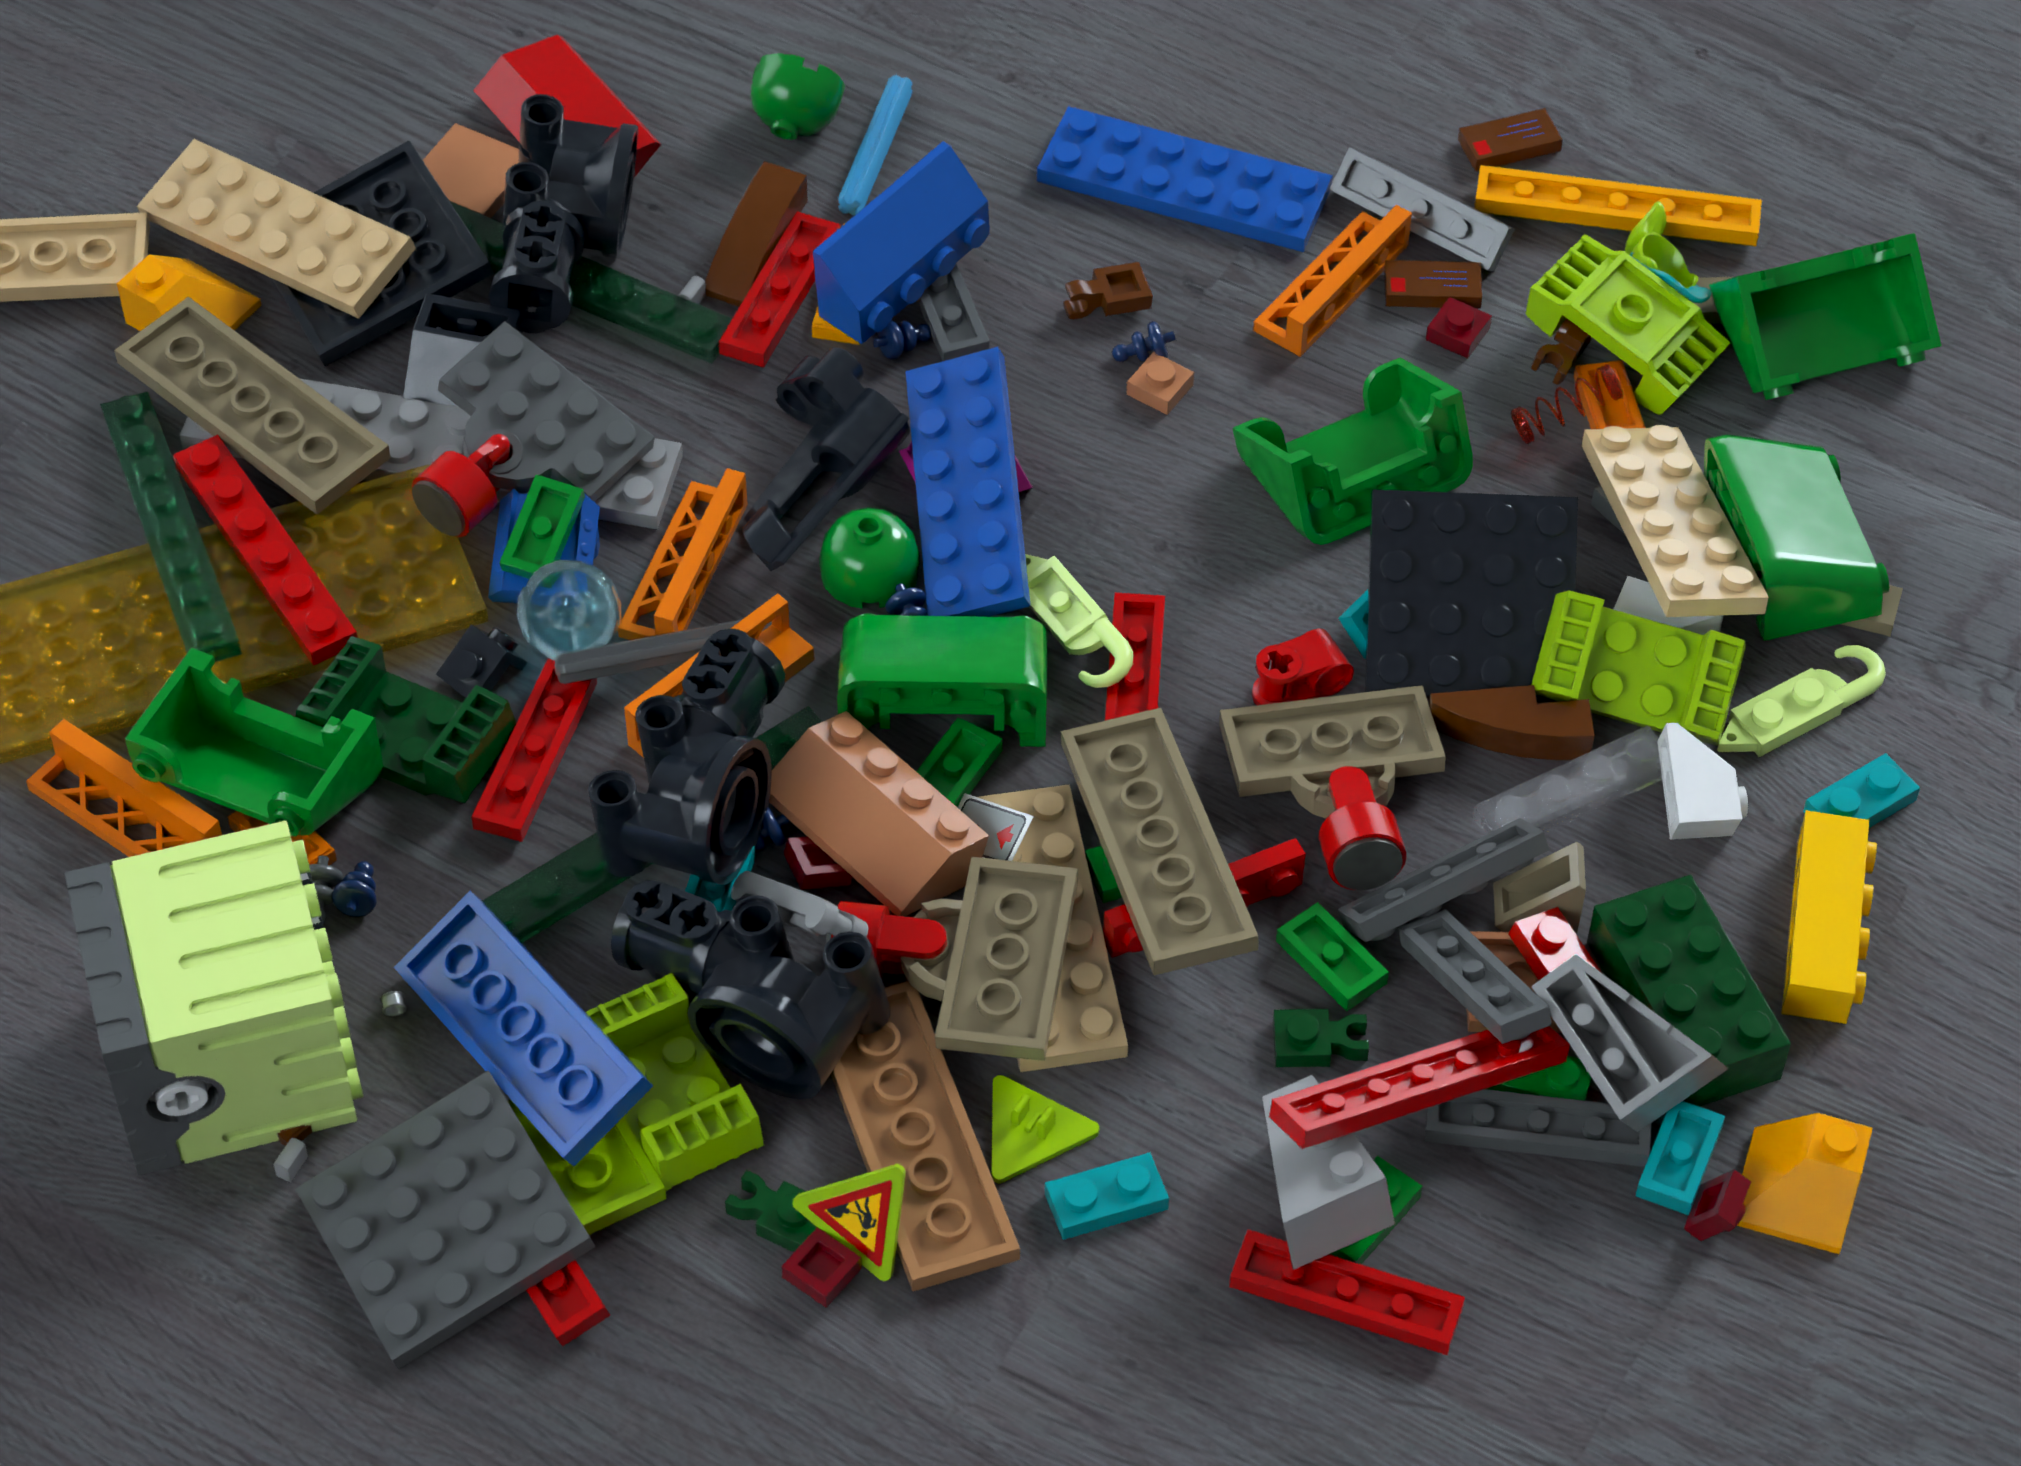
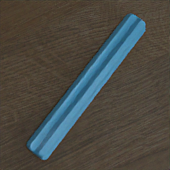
M894 75L889 78L838 197V202L840 203L838 208L843 214L850 213L855 216L865 207L913 93L911 89L912 81L908 77L901 78L898 75Z

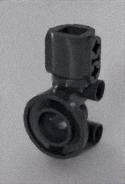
M546 94L530 96L524 100L521 106L518 163L511 166L505 174L502 247L506 255L503 268L494 275L489 292L490 305L521 310L522 331L528 334H537L556 328L567 320L573 302L572 290L569 286L572 267L580 260L584 248L599 250L606 257L619 258L627 225L638 145V125L623 123L618 128L565 120L562 103L555 97ZM529 307H536L535 312H529L528 310Z
M724 629L712 634L684 676L682 682L683 692L681 695L674 698L665 695L653 696L644 700L637 707L635 716L649 782L646 794L637 792L635 779L624 771H605L597 775L590 782L588 793L603 865L608 873L617 877L635 876L642 872L649 863L696 875L701 880L710 883L725 885L737 877L753 846H756L763 827V819L768 809L772 769L768 748L763 741L755 739L753 736L762 723L764 706L772 703L779 695L785 684L786 674L781 661L775 654L758 640L749 637L747 633L739 629Z
M647 879L633 886L627 892L624 903L618 911L611 938L612 957L617 964L634 971L647 969L656 980L672 973L685 992L696 996L688 1007L687 1016L689 1024L699 1041L716 1059L731 1071L771 1093L792 1099L814 1097L818 1094L856 1034H871L882 1029L891 1015L890 1005L880 977L873 948L867 937L852 931L843 932L832 937L826 943L823 950V960L826 968L818 976L804 965L795 961L778 908L774 901L768 897L759 895L749 896L740 900L733 907L732 911L723 910L718 912L714 904L704 898L663 882ZM643 907L649 908L645 913L641 911Z

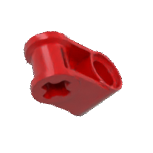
M1320 628L1310 630L1294 639L1267 646L1258 653L1255 668L1259 678L1253 684L1252 698L1256 705H1266L1332 696L1350 683L1354 675V668L1329 632Z

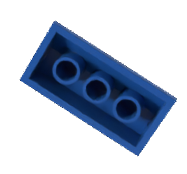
M942 141L813 250L819 317L860 344H863L874 333L884 330L896 314L908 304L916 302L926 288L940 276L950 273L962 257L973 248L980 247L990 234L988 200L949 144Z

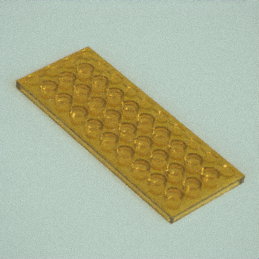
M428 464L359 483L319 514H315L300 501L271 508L276 518L357 631L358 638L381 645L383 652L468 628L471 624L475 626L489 622L486 605L458 537L449 536L437 530L424 518L414 502L412 482L429 466ZM215 524L0 585V764L54 749L49 732L63 719L91 737L135 725L190 648L214 656L215 664L211 668L212 672L225 684H227L230 678L239 680L243 693L328 669L337 655L317 665H312Z

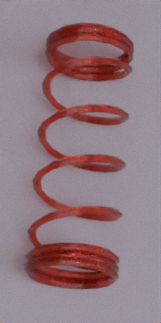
M1605 364V366L1597 368L1595 372L1597 391L1587 380L1577 377L1575 392L1578 403L1562 387H1557L1555 391L1557 411L1546 399L1537 397L1535 412L1538 423L1523 407L1518 406V408L1512 409L1511 416L1522 440L1526 444H1531V441L1534 442L1535 437L1521 410L1530 418L1540 434L1545 437L1538 408L1539 400H1542L1550 408L1560 424L1565 427L1558 398L1559 390L1563 391L1570 398L1582 417H1585L1578 389L1579 381H1583L1590 388L1601 406L1605 408L1606 404L1598 379L1599 371H1601L1604 384L1612 399L1615 401L1623 399L1622 386L1612 367Z

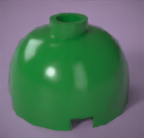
M782 53L767 54L761 57L759 64L757 63L752 78L750 98L752 108L758 117L771 128L770 131L773 135L785 140H795L797 136H810L824 130L834 120L841 105L845 90V83L841 77L820 63L817 71L804 67V57Z
M863 508L852 510L839 517L824 535L819 557L823 586L834 599L855 608H863L862 602H879V608L886 607L887 600L896 593L895 588L898 584L903 583L905 588H914L917 584L920 564L917 544L913 532L898 516L883 509Z

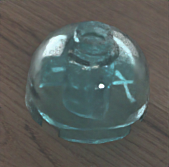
M557 560L543 565L533 573L534 575L528 580L526 587L522 588L518 597L517 619L523 637L530 645H534L539 652L545 654L544 656L554 661L555 657L560 653L608 645L613 641L621 624L622 601L616 585L603 570L585 561Z

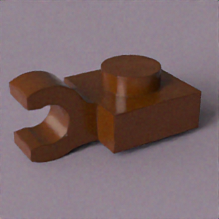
M1139 262L1093 269L1092 280H1074L1065 284L1070 300L1064 301L1063 306L1069 319L1086 317L1100 306H1102L1105 316L1146 310L1152 307L1153 294Z
M1567 318L1554 337V340L1559 344H1547L1539 348L1531 364V369L1535 372L1544 363L1553 364L1558 370L1552 381L1556 385L1561 384L1565 380L1571 367L1592 340L1590 335Z

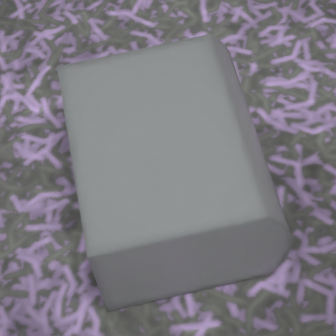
M693 276L679 294L681 310L692 314L706 296L704 279Z
M295 1138L289 1140L274 1162L277 1177L291 1182L308 1158L306 1145L302 1141Z

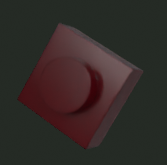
M1449 297L1428 325L1426 340L1468 359L1489 331L1492 315Z
M808 836L787 839L784 856L801 890L847 886L851 884L852 876Z
M1733 1169L1701 1184L1684 1230L1699 1241H1703L1723 1231L1729 1232L1734 1229L1745 1214L1746 1206L1743 1202L1751 1181Z
M817 1227L781 1266L782 1278L827 1308L862 1269L861 1256Z

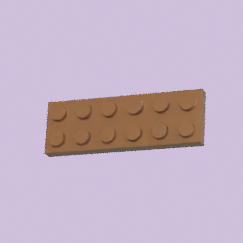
M907 981L885 987L891 1013L888 1022L882 1029L874 1033L856 1034L831 1072V1077L867 1172L869 1173L895 1164L902 1165L906 1170L896 1249L913 1292L1020 1260V1247L942 1050L936 1048L935 1033L919 992Z

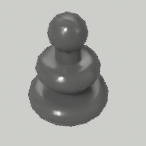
M318 856L317 864H309L312 882L317 893L322 922L324 923L326 920L324 905L333 903L332 888L342 882L344 876L339 869L328 865L329 857Z

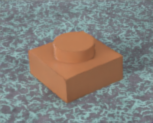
M1153 352L1127 381V395L1168 415L1193 386L1194 372Z

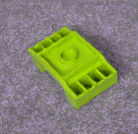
M1586 234L1530 288L1526 315L1535 325L1552 337L1559 330L1565 319H1569L1643 375L1634 392L1636 401L1659 416L1685 392L1730 344L1724 336L1704 319L1702 311L1697 305L1626 252L1612 251Z
M1570 590L1556 594L1531 684L1535 687L1536 695L1558 702L1589 699L1591 713L1661 733L1666 723H1678L1699 741L1716 746L1719 745L1746 648L1745 640L1711 629L1702 635L1603 607L1605 599Z
M672 973L586 1011V1014L653 1085L624 1115V1118L660 1177L666 1191L681 1182L693 1179L694 1176L707 1170H713L718 1165L733 1158H739L740 1155L764 1146L759 1116L741 1084L730 1088L710 1053L696 1037L688 1021V997Z

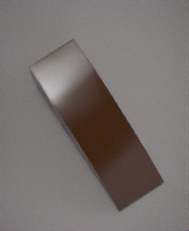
M766 161L763 162L739 202L714 256L705 280L706 296L740 307L797 211L801 212L807 204V175Z
M1534 685L1432 693L1430 695L1429 707L1437 731L1459 741L1489 751L1524 758L1545 760H1590L1595 735L1589 699L1537 703Z

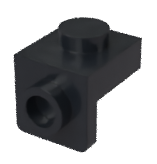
M471 624L436 675L466 698L475 685L492 691L509 665L523 670L528 662L514 652L519 643L496 627H493L487 633Z

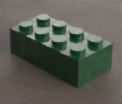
M1691 874L1594 906L1587 944L1605 976L1729 1068L1683 1101L1700 1107L1781 1079L1791 1042Z

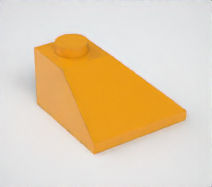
M149 254L116 283L125 322L139 331L146 328L187 297H190L234 331L262 305L260 298L186 258Z
M1821 1113L1754 1127L1742 1173L1744 1177L1751 1181V1184L1743 1202L1746 1206L1745 1214L1737 1226L1840 1254L1873 1128Z

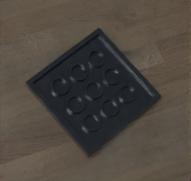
M410 140L313 192L411 237L416 248L362 316L358 319L273 278L271 280L326 367L418 316L426 293L451 298L494 274L475 239Z
M1372 490L1365 692L1422 685L1426 698H1430L1432 693L1531 685L1555 596L1557 593L1568 590L1575 592L1578 497ZM1536 695L1537 702H1558Z

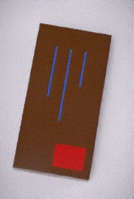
M1545 108L1459 128L1458 141L1475 171L1480 170V165L1495 167L1559 152L1563 142L1561 135Z
M1385 260V306L1442 308L1448 298L1451 297L1476 309H1481L1482 282L1480 262Z

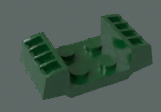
M352 636L296 709L295 717L321 727L326 725L331 716L341 719L342 723L351 709L375 717L383 760V771L379 775L380 777L425 796L434 793L462 803H466L472 791L481 782L484 774L493 765L496 757L503 751L516 725V720L508 700L475 685L464 702H459L387 672L382 646Z

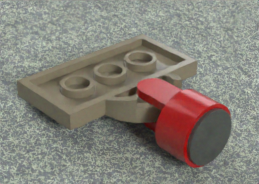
M1422 685L1220 710L1219 726L1239 797L1291 791L1299 805L1313 815L1326 818L1319 830V842L1329 875L1337 885L1350 890H1370L1388 883L1401 872L1407 858L1406 849L1395 815L1386 807L1394 793L1395 778L1445 771L1446 756Z
M971 857L963 901L941 898L922 903V910L914 917L890 915L888 906L848 901L839 902L837 906L839 910L850 913L868 924V934L866 937L872 945L881 979L884 973L905 974L910 985L925 997L942 1001L935 1034L937 1049L1045 1061L1078 885V868ZM827 933L826 943L834 937L830 933Z

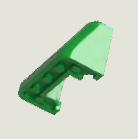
M1915 233L1709 284L1713 304L1753 393L1763 391L1765 400L1793 394V383L1883 360L1896 358L1898 367L1926 360L1925 350L1942 346Z
M1399 357L1380 365L1367 376L1363 385L1365 410L1287 443L1285 442L1283 431L1277 423L1264 417L1255 418L1233 427L1237 451L1241 459L1298 533L1315 544L1331 543L1370 526L1372 490L1449 492L1462 485L1468 479L1473 468V454L1462 392Z
M1728 434L1705 440L1704 476L1723 512L1726 513L1736 537L1769 597L1765 614L1756 616V624L1763 641L1882 614L1883 593L1889 592L1888 574L1883 563L1876 564L1840 484V468L1834 455L1828 456L1825 449L1818 446Z
M870 613L858 615L845 623L843 628L837 685L838 714L847 711L867 729L879 722L880 729H890L891 713L994 715V731H1004L1006 724L1018 732L1020 746L1046 747V629L1040 622L1028 616L875 615Z
M190 648L125 738L128 753L133 762V769L142 778L151 782H164L269 824L287 820L291 836H305L313 833L369 789L383 771V760L375 717L351 709L342 723L341 719L331 716L324 727L318 726L245 698L239 680L230 678L227 684H225L211 670L215 664L214 656L194 648Z

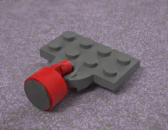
M504 321L439 379L438 391L471 417L466 423L462 454L455 451H445L413 480L412 496L421 514L437 530L449 536L464 537L497 507L496 492L500 488L508 490L514 488L518 493H527L536 474L582 488L584 493L595 502L653 448L655 437Z

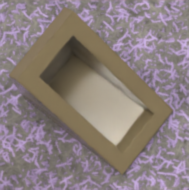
M1575 842L1494 882L1495 927L1501 931H1510L1516 921L1558 907L1574 932L1578 933L1586 893L1583 845Z

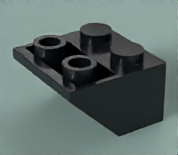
M426 293L412 332L403 399H417L423 402L456 405L438 391L439 379L504 321L523 335L521 310Z

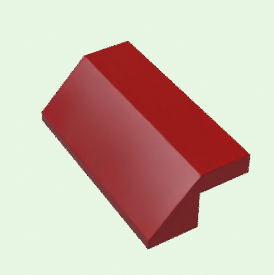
M558 34L501 55L473 90L519 142L521 106L524 100L537 94H546L558 99L564 107L565 120L618 128L623 123L638 125V145L634 178L662 145L568 42Z

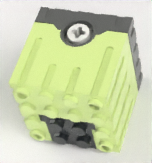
M287 820L112 861L111 866L109 862L64 872L102 1056L138 1175L182 1165V1160L186 1164L279 1141L277 1133L281 1130L297 1126L311 1125L312 1132L357 1121L353 1100L363 1098V1093L350 1039L337 973L334 970L326 929L323 926L316 889L312 882L303 839L292 842Z

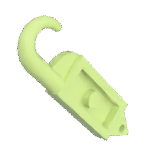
M1025 554L1031 604L1029 608L1069 654L1084 655L1105 646L1115 658L1112 668L1104 674L1091 675L1086 671H1081L1078 678L1087 686L1095 688L1109 687L1121 681L1133 665V651L1129 642L1114 627L1104 611L1055 556L1044 559Z
M1846 645L1836 649L1834 652L1835 657H1855L1866 664L1868 672L1847 684L1830 671L1810 668L1730 710L1729 724L1720 739L1717 751L1755 752L1758 757H1761L1841 715L1842 709L1873 694L1882 686L1886 675L1883 661L1878 654L1863 646Z

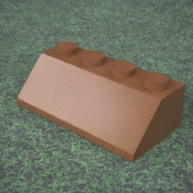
M847 711L808 728L772 770L769 802L884 906H888L889 910L896 916L905 917L921 909L922 903L941 899L965 887L971 857L982 858L989 835Z

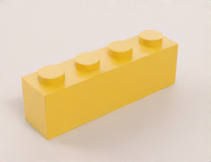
M1805 811L1797 841L1781 1014L1846 1024L1852 1003L1861 1005L1863 1002L1866 972L1857 971L1858 959H1866L1870 929L1861 927L1862 916L1869 917L1873 898V885L1864 884L1865 873L1872 874L1877 851V843L1868 841L1869 820Z

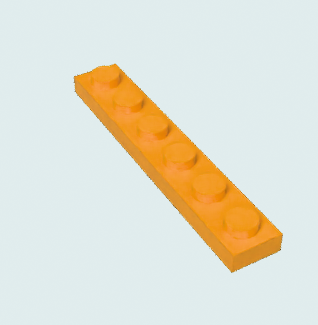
M1480 165L1475 209L1489 214L1632 231L1649 212L1654 203L1659 201L1663 204L1666 213V227L1662 235L1757 246L1762 200Z

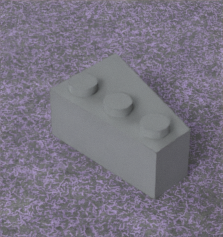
M1577 954L1531 986L1535 993L1550 1007L1551 1017L1618 1118L1636 1132L1642 1130L1729 1069L1713 1055Z
M1313 1075L1262 1096L1282 1220L1293 1270L1395 1225L1386 1177L1354 1132L1301 1149L1269 1118L1272 1099L1319 1084Z

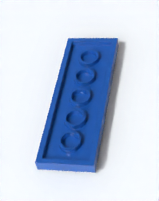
M1070 106L1067 107L1037 168V182L1300 252H1304L1331 191L1329 189L1333 175Z
M994 347L905 371L928 616L990 617L1030 607L1005 359L999 347Z
M471 891L393 967L485 1071L489 1070L497 1085L560 1156L573 1167L653 1087L649 1080L510 930Z

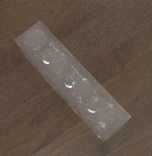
M1647 725L1474 805L1472 818L1485 835L1519 818L1547 834L1662 780L1657 743L1659 738L1650 726Z

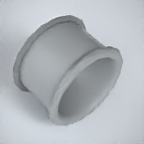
M390 991L381 996L380 1001L383 1004L382 1012L384 1015L390 1017L399 1016L407 1010L404 1002V993Z

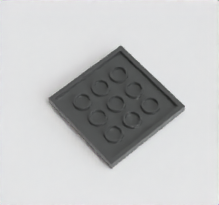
M489 1070L295 1188L379 1339L398 1369L596 1247Z

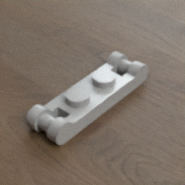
M744 871L737 877L732 886L731 897L735 901L739 902L746 897L756 895L768 897L776 904L783 924L792 928L795 926L813 936L819 937V935L827 933L836 936L850 931L861 933L865 937L868 934V924L850 913L839 910L831 902L753 872Z

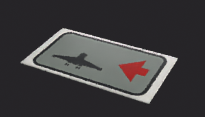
M966 793L958 806V809L989 835L982 858L1012 861L1034 816Z

